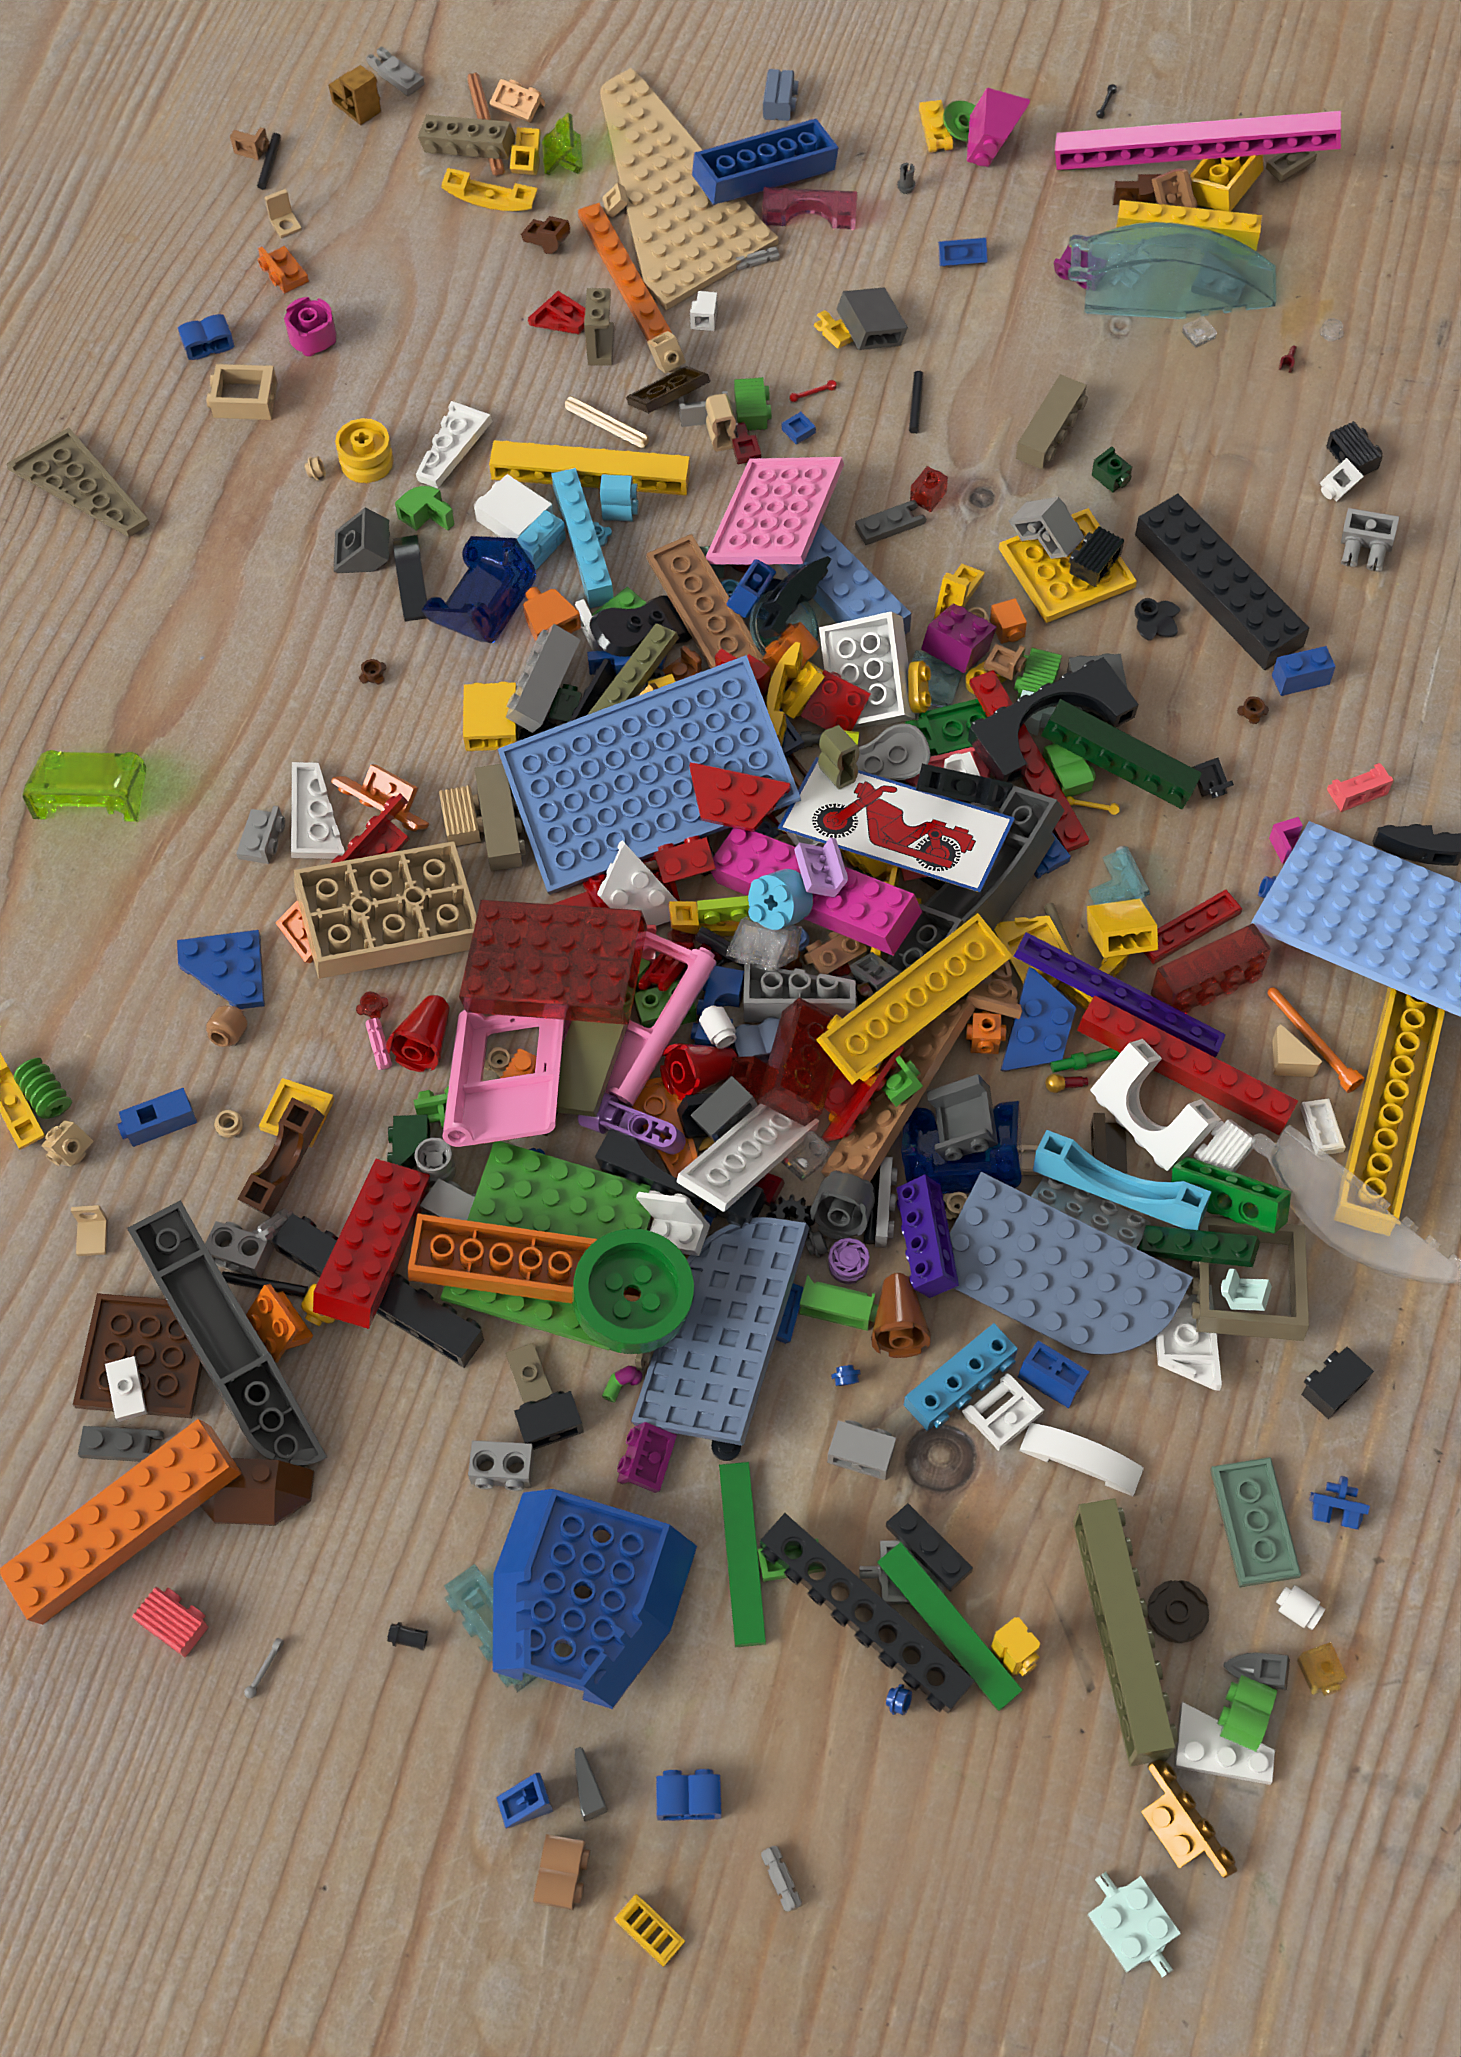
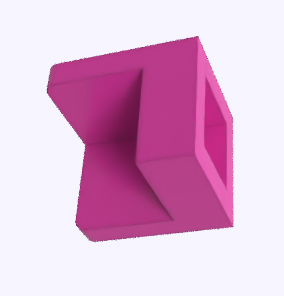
M1299 817L1273 825L1269 839L1282 864H1285L1299 839L1303 826Z

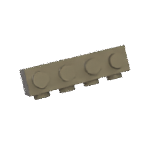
M436 115L425 116L418 134L423 150L427 153L507 160L512 151V145H514L516 140L514 130L509 121Z
M1061 374L1059 375L1018 441L1016 459L1042 470L1047 461L1051 462L1053 460L1058 443L1062 444L1064 442L1068 427H1073L1077 419V412L1079 409L1083 410L1087 403L1088 396L1085 395L1086 384Z
M503 764L476 767L474 769L490 870L497 871L522 867L521 856L526 855L524 839L518 840L517 833H523L520 817L515 818L514 811H517L518 807L514 795H511V787Z

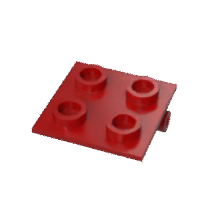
M824 669L822 674L825 677L810 696L801 717L826 730L839 725L845 731H852L871 693L842 679L840 674L833 671L830 673Z

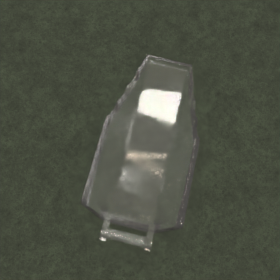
M1287 1126L1277 1143L1264 1134H1256L1252 1137V1148L1263 1157L1268 1158L1280 1188L1292 1192L1290 1206L1294 1213L1311 1232L1326 1244L1352 1260L1393 1277L1426 1284L1461 1285L1460 1258L1453 1253L1449 1258L1442 1255L1438 1251L1442 1245L1431 1235L1425 1240L1418 1236L1416 1233L1420 1228L1406 1216L1401 1222L1387 1211L1391 1205L1388 1201L1294 1127Z

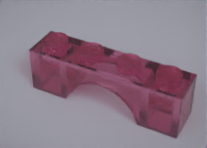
M764 187L762 221L766 226H786L792 218L798 215L816 214L825 218L833 229H855L857 191Z

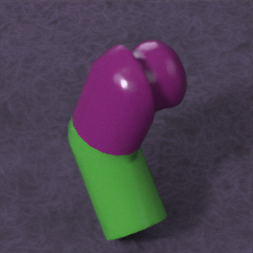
M630 1365L614 1372L610 1376L602 1397L607 1401L615 1402L623 1385L627 1383L638 1385L641 1382L642 1372L637 1370L635 1366Z

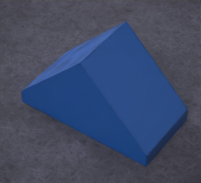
M540 1772L534 1773L496 1797L505 1828H510L553 1812Z

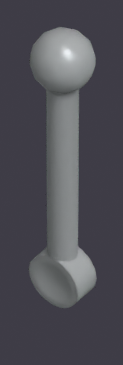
M277 1638L274 1641L272 1650L253 1683L244 1691L247 1698H254L256 1696V1688L276 1653L282 1648L284 1640Z

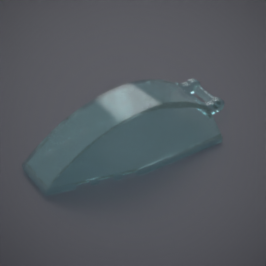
M1151 222L1122 226L1092 236L1073 235L1069 239V246L1072 249L1068 278L1072 281L1087 282L1084 312L1088 314L1183 319L1190 313L1200 312L1201 316L1209 315V311L1223 309V313H1229L1232 308L1246 306V310L1275 307L1276 266L1245 244L1211 230L1177 223ZM1081 250H1087V268L1081 267Z

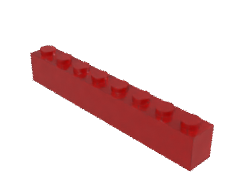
M1095 995L1077 1031L1119 1053L1130 1042L1143 1039L1162 1058L1153 1069L1154 1071L1277 1135H1280L1298 1103V1100Z

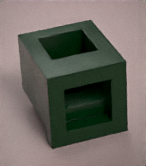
M1112 446L1094 459L1092 476L1112 493L1120 487H1125L1130 482L1132 466L1117 455L1115 448Z

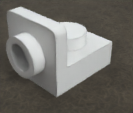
M970 752L953 754L945 759L944 768L980 776Z

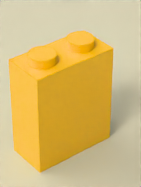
M516 682L464 684L463 740L466 751L498 750L501 747L518 741V724L506 718L509 709L506 705L517 689Z
M1141 899L1087 906L1088 932L1103 958L1158 950L1157 924Z

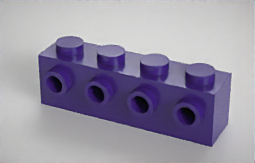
M923 1175L897 1187V1207L901 1212L903 1223L901 1231L906 1241L907 1249L905 1255L910 1265V1283L912 1287L928 1298H931L959 1286L941 1185L927 1175Z

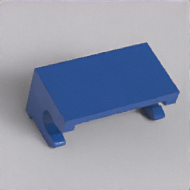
M1037 1341L1023 1361L1018 1378L1069 1409L1090 1371L1042 1342Z

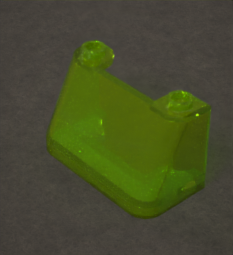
M49 750L39 756L24 786L23 799L33 819H46L48 810L51 813H56L57 806L106 807L108 814H114V810L124 814V821L138 822L147 768L143 759L134 752L85 753Z

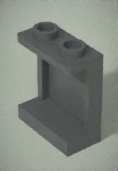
M979 1074L927 1091L928 1102L936 1110L940 1143L934 1145L935 1151L946 1162L959 1160L963 1156L975 1152H984L988 1148L998 1145L990 1086Z

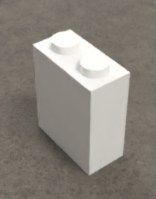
M508 474L500 481H497L492 489L484 496L479 497L474 504L476 521L512 545L544 510L553 514L550 502Z

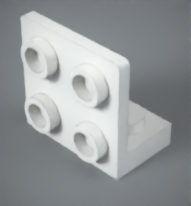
M649 1191V1193L638 1192L637 1200L654 1218L650 1231L670 1240L683 1254L699 1256L710 1224L690 1202V1198L682 1194H674V1196L663 1195L657 1191Z

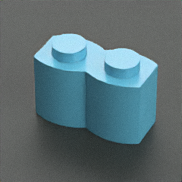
M602 475L600 484L602 519L633 522V515H638L639 501L637 500V484L633 483L632 476Z

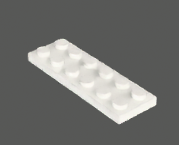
M772 1093L678 1174L677 1183L725 1212L818 1128L819 1120L777 1094Z

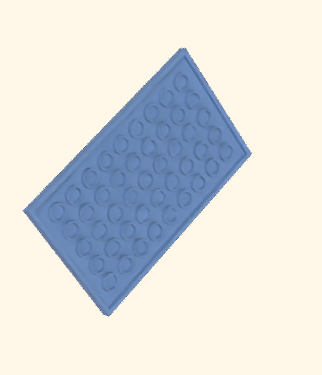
M747 655L498 749L549 895L586 882L591 877L607 874L610 863L615 861L619 851L617 847L622 840L642 861L654 856V852L658 851L659 846L673 843L675 847L684 844V839L697 835L703 838L730 828L701 820L689 767L690 762L791 783L790 792L788 794L785 793L773 811L801 801Z

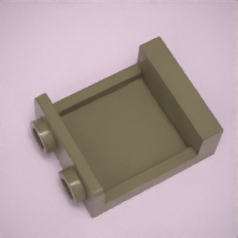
M587 288L584 329L588 365L612 366L614 322H609L610 288Z

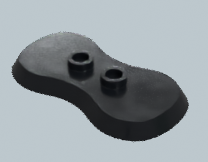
M668 595L653 598L638 608H607L594 614L590 620V629L596 642L606 652L620 657L632 656L656 623L677 633L679 639L675 644L685 643L692 639Z

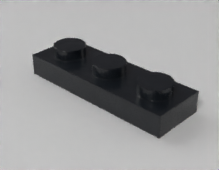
M909 1503L886 1522V1528L950 1592L972 1573L973 1567Z

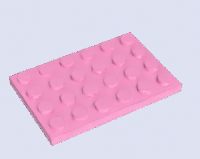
M843 458L749 459L706 555L709 564L749 565L755 559L768 565L804 564L844 467Z

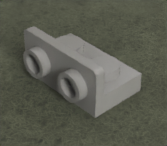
M273 806L271 812L256 809L250 810L236 853L238 859L265 864L270 863L271 856L277 852L279 832H283L285 827V817L282 816L279 806Z

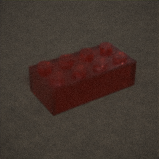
M1252 923L1158 967L1150 994L1152 997L1187 1014L1198 1005H1208L1215 997L1223 993L1225 995L1233 993L1242 984L1247 982L1252 984L1258 981L1263 976L1271 947L1255 924Z
M799 997L782 1011L757 1101L805 1127L822 1114L835 1063L816 1039L829 1030L827 1026L834 1016Z

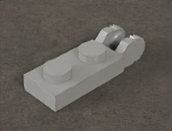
M384 47L376 50L378 57L383 60L382 64L372 54L366 57L370 67L378 72L379 76L407 96H410L425 85L424 78L396 57L391 56Z

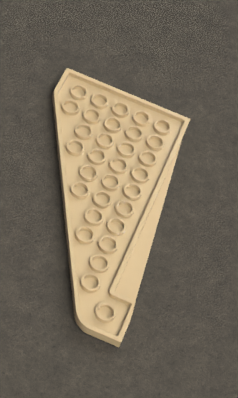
M632 68L613 77L602 85L600 90L602 109L619 182L625 187L628 201L625 208L641 278L651 296L666 311L736 270V266L741 263V260H736L737 257L744 256L746 259L747 254L761 250L766 251V249L779 244V237L763 223L742 197L716 205L712 204L692 176L694 153L702 151L701 147L649 85Z

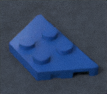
M1029 967L1018 1003L1021 1004L1022 1013L1020 1019L1014 1018L1000 1069L1002 1072L1050 1064L1052 1061L1063 1059L1076 1007L1035 969Z

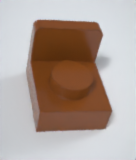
M684 645L680 648L681 657L662 670L665 676L672 674L675 681H679L702 672V660L697 652L691 651Z

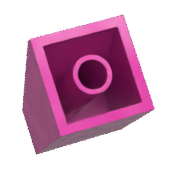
M986 88L970 115L967 162L989 167L1027 109L1030 99Z

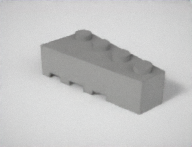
M555 624L547 631L544 629L541 631L527 659L524 671L517 681V689L506 705L509 708L506 714L507 719L532 733L543 724L581 639Z
M745 958L744 1022H762L770 1017L784 1018L785 1022H830L836 1014L844 1018L856 1008L855 980L821 973L819 976L805 973V970L795 968L794 971L779 968L777 964L767 963L766 966L756 964L754 960Z

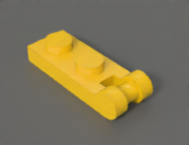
M942 100L919 102V113L929 153L936 152L937 149L952 150V136H950V132L945 127L943 121L944 108Z

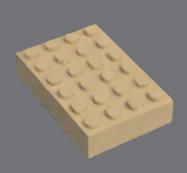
M454 841L294 870V888L318 979L480 948L481 928Z

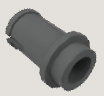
M903 163L900 166V179L897 182V187L903 194H909L915 189V167L913 164H910V171L908 170L909 163Z

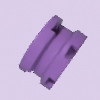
M853 1238L841 1239L834 1243L829 1252L828 1267L830 1274L835 1280L844 1284H854L861 1278L863 1279L869 1267V1252L866 1246Z

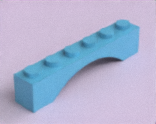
M576 468L551 473L554 495L571 539L589 608L603 606L614 597L613 586Z
M1046 1130L1035 1154L1034 1172L1183 1229L1198 1230L1207 1211L1211 1191L1184 1181L1155 1182L1124 1174L1095 1159L1073 1139Z

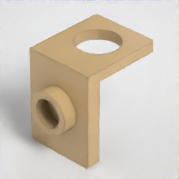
M286 189L264 197L269 219L280 238L302 230L292 213ZM283 222L293 223L290 229L280 228Z
M101 1206L71 1207V1213L78 1222L77 1256L105 1255L108 1218ZM90 1212V1213H95V1214H94V1215H84V1214H82V1213Z

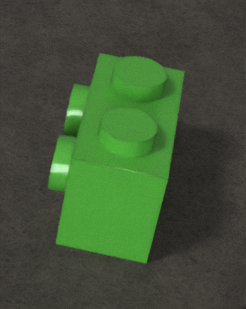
M674 981L667 991H659L657 987L640 990L634 994L635 1008L640 1025L646 1028L654 1026L680 981ZM694 1003L681 1025L696 1021Z

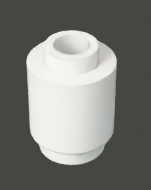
M710 1006L703 1010L699 1022L711 1044L716 1045L717 1048H726L734 1043L737 1038L735 1035L736 1029L723 1007Z
M1296 1585L1291 1590L1285 1587L1276 1603L1281 1605L1278 1610L1280 1613L1301 1627L1307 1626L1311 1630L1314 1629L1325 1611V1608L1319 1605L1320 1601Z

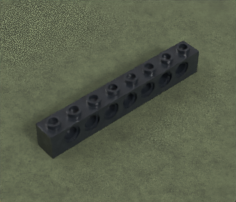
M786 1513L760 1540V1547L763 1548L761 1554L770 1563L775 1564L778 1562L786 1569L784 1572L785 1576L795 1585L803 1584L809 1590L807 1595L816 1604L821 1606L824 1603L833 1612L830 1615L837 1623L843 1627L849 1625L856 1632L854 1637L863 1646L869 1648L871 1645L880 1653L878 1658L884 1665L890 1669L896 1667L904 1675L902 1680L915 1691L919 1688L928 1696L926 1701L936 1711L941 1712L944 1710L948 1714L975 1681ZM789 1546H797L802 1551V1555L797 1559H790L786 1556L785 1549ZM813 1566H819L824 1570L825 1576L820 1580H814L809 1576L808 1570ZM836 1587H843L847 1590L849 1596L846 1600L838 1601L833 1598L831 1591ZM859 1608H867L872 1614V1619L867 1622L859 1621L855 1616V1611ZM885 1628L891 1629L895 1633L896 1640L892 1643L883 1642L879 1638V1631ZM909 1649L916 1651L920 1658L919 1662L913 1665L906 1663L903 1659V1652ZM930 1671L941 1673L943 1684L939 1686L931 1685L927 1680V1673Z

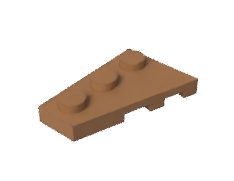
M1009 960L968 992L966 1002L971 1001L973 1006L978 1009L1020 1019L1022 1008L1016 999L1018 993L1016 987H1013L1012 971Z

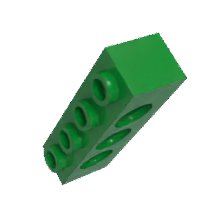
M1188 1156L1173 1166L1171 1182L1184 1181L1211 1191L1207 1212L1210 1214H1219L1231 1218L1236 1223L1248 1224L1262 1232L1273 1234L1288 1223L1291 1191Z

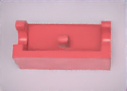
M1381 763L1375 764V768L1367 773L1343 782L1335 779L1332 781L1333 784L1328 785L1327 790L1341 812L1388 795L1393 779L1388 775Z

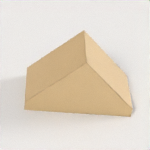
M1280 1024L1277 1027L1272 1039L1274 1075L1314 1077L1318 1073L1323 1061L1283 1025Z

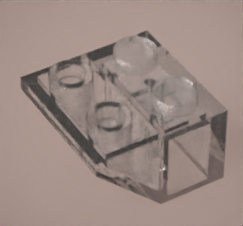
M750 916L741 919L727 949L726 956L735 958V961L741 964H751L753 962L761 964L762 969L775 971L797 959L802 927L790 925L779 930H773L764 924L752 921Z

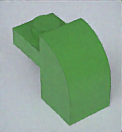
M419 486L412 488L395 502L398 519L416 531L428 519L433 520L447 531L455 525L451 506L444 501L442 502L441 492L435 487Z

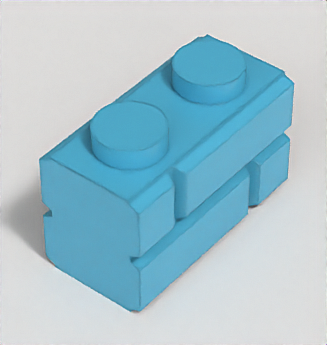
M544 510L513 543L515 559L530 570L536 571L557 549V546L566 539L565 525L562 519Z

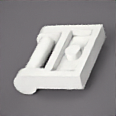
M1010 1374L1004 1375L1000 1379L1001 1383L973 1406L968 1405L962 1411L965 1418L971 1424H974L998 1451L1043 1414V1409ZM1007 1392L1014 1395L986 1420L981 1415Z

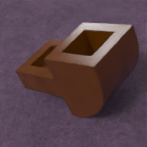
M1138 174L1137 181H1115L1112 198L1113 205H1119L1120 200L1156 204L1157 200L1151 179L1162 174Z
M549 216L545 222L533 219L521 233L523 242L540 245L545 254H552L556 252L569 236L570 224L568 220Z

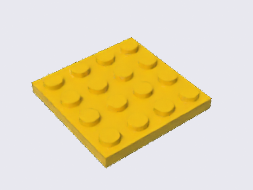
M1089 508L1071 514L1074 521L1079 525V529L1084 537L1089 532L1093 534L1097 527L1100 526ZM1015 536L999 543L1000 552L1045 623L1136 588L1137 580L1121 556L1116 560L1097 587H1094L1069 573L1071 566L1069 558L1073 551L1067 557L1051 559L1038 539L1021 541L1019 536ZM1083 540L1077 545L1075 549L1080 550L1083 547Z

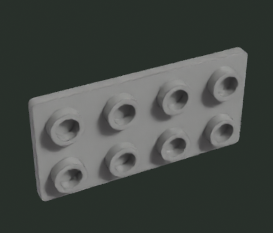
M1047 1176L1043 1177L1031 1197L1137 1249L1142 1240L1146 1225L1151 1224L1150 1221L1144 1219L1141 1215L1131 1213L1110 1200H1105L1097 1195Z

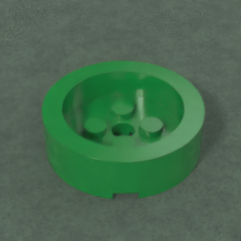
M634 1228L608 1233L591 1244L578 1262L572 1289V1304L576 1318L584 1332L592 1340H596L602 1345L611 1348V1351L623 1354H642L656 1350L670 1342L679 1333L688 1317L694 1294L692 1271L680 1249L662 1235L649 1230ZM628 1287L634 1288L641 1293L637 1301L631 1302L624 1297V1291Z

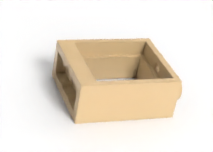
M216 364L215 372L210 376L211 393H207V407L211 408L213 417L271 420L278 384L274 366ZM223 384H261L258 399L221 397Z

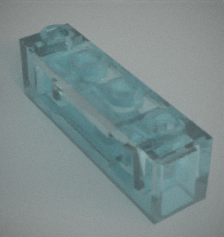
M474 1564L444 1585L448 1594L444 1599L454 1613L459 1610L464 1616L465 1620L461 1622L471 1638L475 1635L478 1636L483 1643L479 1649L490 1663L493 1661V1635L475 1610L485 1604L483 1598L477 1592L480 1589L487 1598L485 1601L493 1614V1589ZM469 1600L474 1609L470 1610L465 1602ZM497 1673L506 1688L512 1685L516 1692H519L538 1678L525 1673L523 1681Z

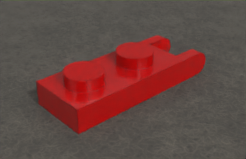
M671 941L691 951L695 949L694 943ZM660 953L639 980V989L647 990L651 984H658L659 991H667L686 964Z

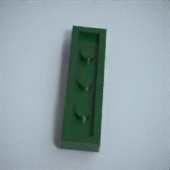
M1146 1225L1138 1250L1157 1258L1253 1267L1260 1240L1258 1236Z

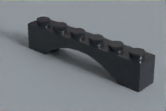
M611 1128L595 1155L602 1172L612 1175L617 1174L639 1186L641 1184L651 1186V1191H657L663 1195H685L690 1198V1202L694 1206L700 1208L707 1216L712 1218L720 1216L727 1219L726 1221L729 1224L740 1226V1228L743 1227L744 1222L750 1224L752 1218L759 1216L767 1200L763 1189L754 1185L723 1212L677 1183V1178L662 1171L653 1164L641 1150L636 1138Z

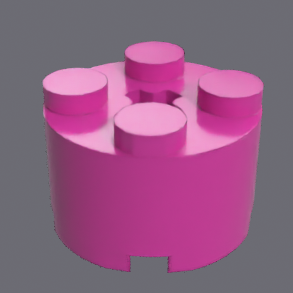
M303 297L288 305L284 322L290 344L296 350L302 352L305 356H313L335 344L336 328L332 310L326 301L319 298L316 301L310 300L309 297Z

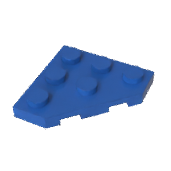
M259 930L177 940L178 965L182 971L188 975L191 974L203 986L216 995L219 994L230 1005L239 1009L265 1006Z

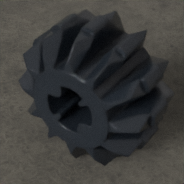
M791 1194L789 1200L786 1201L780 1195L778 1198L779 1204L771 1202L769 1206L771 1212L767 1213L766 1217L785 1220L787 1217L790 1220V1217H794L796 1222L807 1223L809 1227L807 1235H809V1232L812 1231L810 1226L815 1224V1219L812 1221L810 1214L812 1206H805L806 1200L804 1197L795 1201V1196Z

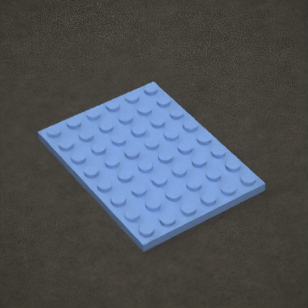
M1309 821L1254 916L1250 928L1461 1017V883Z

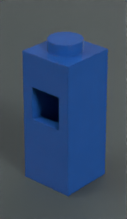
M184 1088L119 1111L122 1122L118 1123L117 1126L122 1138H128L131 1145L135 1147L196 1124L197 1120Z

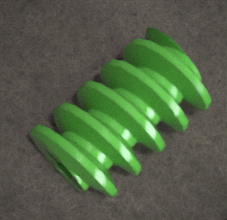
M33 1058L17 1068L14 1073V1080L19 1085L20 1090L25 1093L26 1099L30 1101L32 1108L36 1110L40 1118L50 1119L57 1117L70 1108L72 1100L70 1097H66V1091L61 1088L60 1082L55 1080V1075L50 1072V1067L42 1064L41 1058Z

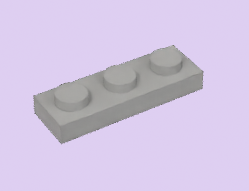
M885 1157L880 1165L875 1247L886 1248L887 1238H893L894 1221H889V1211L895 1212L896 1194H890L891 1185H896L897 1168H892L893 1157Z

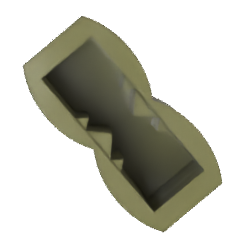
M839 725L829 728L820 737L819 747L822 752L818 759V766L838 789L854 783L857 778L858 766L856 762L858 761L860 750L858 745Z

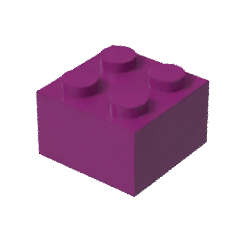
M953 603L928 625L921 650L965 673L989 651L997 627L986 619L978 617L967 611L964 607Z

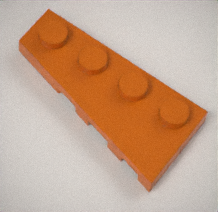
M662 1077L649 1079L634 1105L630 1107L669 1122L684 1134L677 1108L682 1100L677 1099L678 1096L676 1094L671 1095L667 1091ZM649 1123L642 1126L645 1132L649 1127ZM662 1133L660 1134V1137H661L663 1140H666V1139H669V1140H670V1139L672 1138V1137H667V1136L663 1135ZM685 1137L684 1148L676 1154H668L655 1149L668 1173L675 1178H678V1174L698 1157L693 1138L687 1139Z

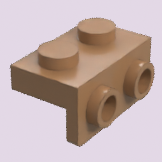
M1174 169L1151 179L1157 204L1190 208L1198 207L1191 187L1192 179L1187 169Z
M831 931L828 933L829 939L822 943L820 939L810 943L805 947L807 952L800 955L805 965L813 963L819 974L827 975L866 952L867 948L864 943Z

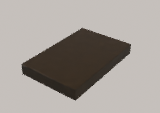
M685 366L628 395L626 399L629 406L646 413H651L711 381L707 373Z

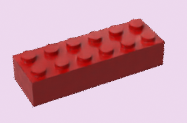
M375 1159L313 1291L314 1313L367 1329L370 1328L416 1225L417 1214L421 1213L420 1205L429 1193L430 1174Z

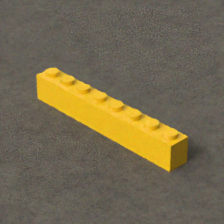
M494 440L489 467L491 480H501L508 474L518 482L553 485L551 473L576 468L581 487L600 489L602 475L632 476L633 483L637 484V492L687 496L690 477V456Z

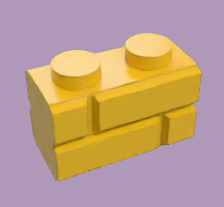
M1014 1617L995 1633L990 1649L998 1661L1003 1662V1667L1012 1677H1016L1018 1674H1021L1022 1677L1026 1676L1037 1666L1036 1662L1040 1659L1037 1653L1041 1643L1032 1632H1027L1028 1627L1019 1617Z

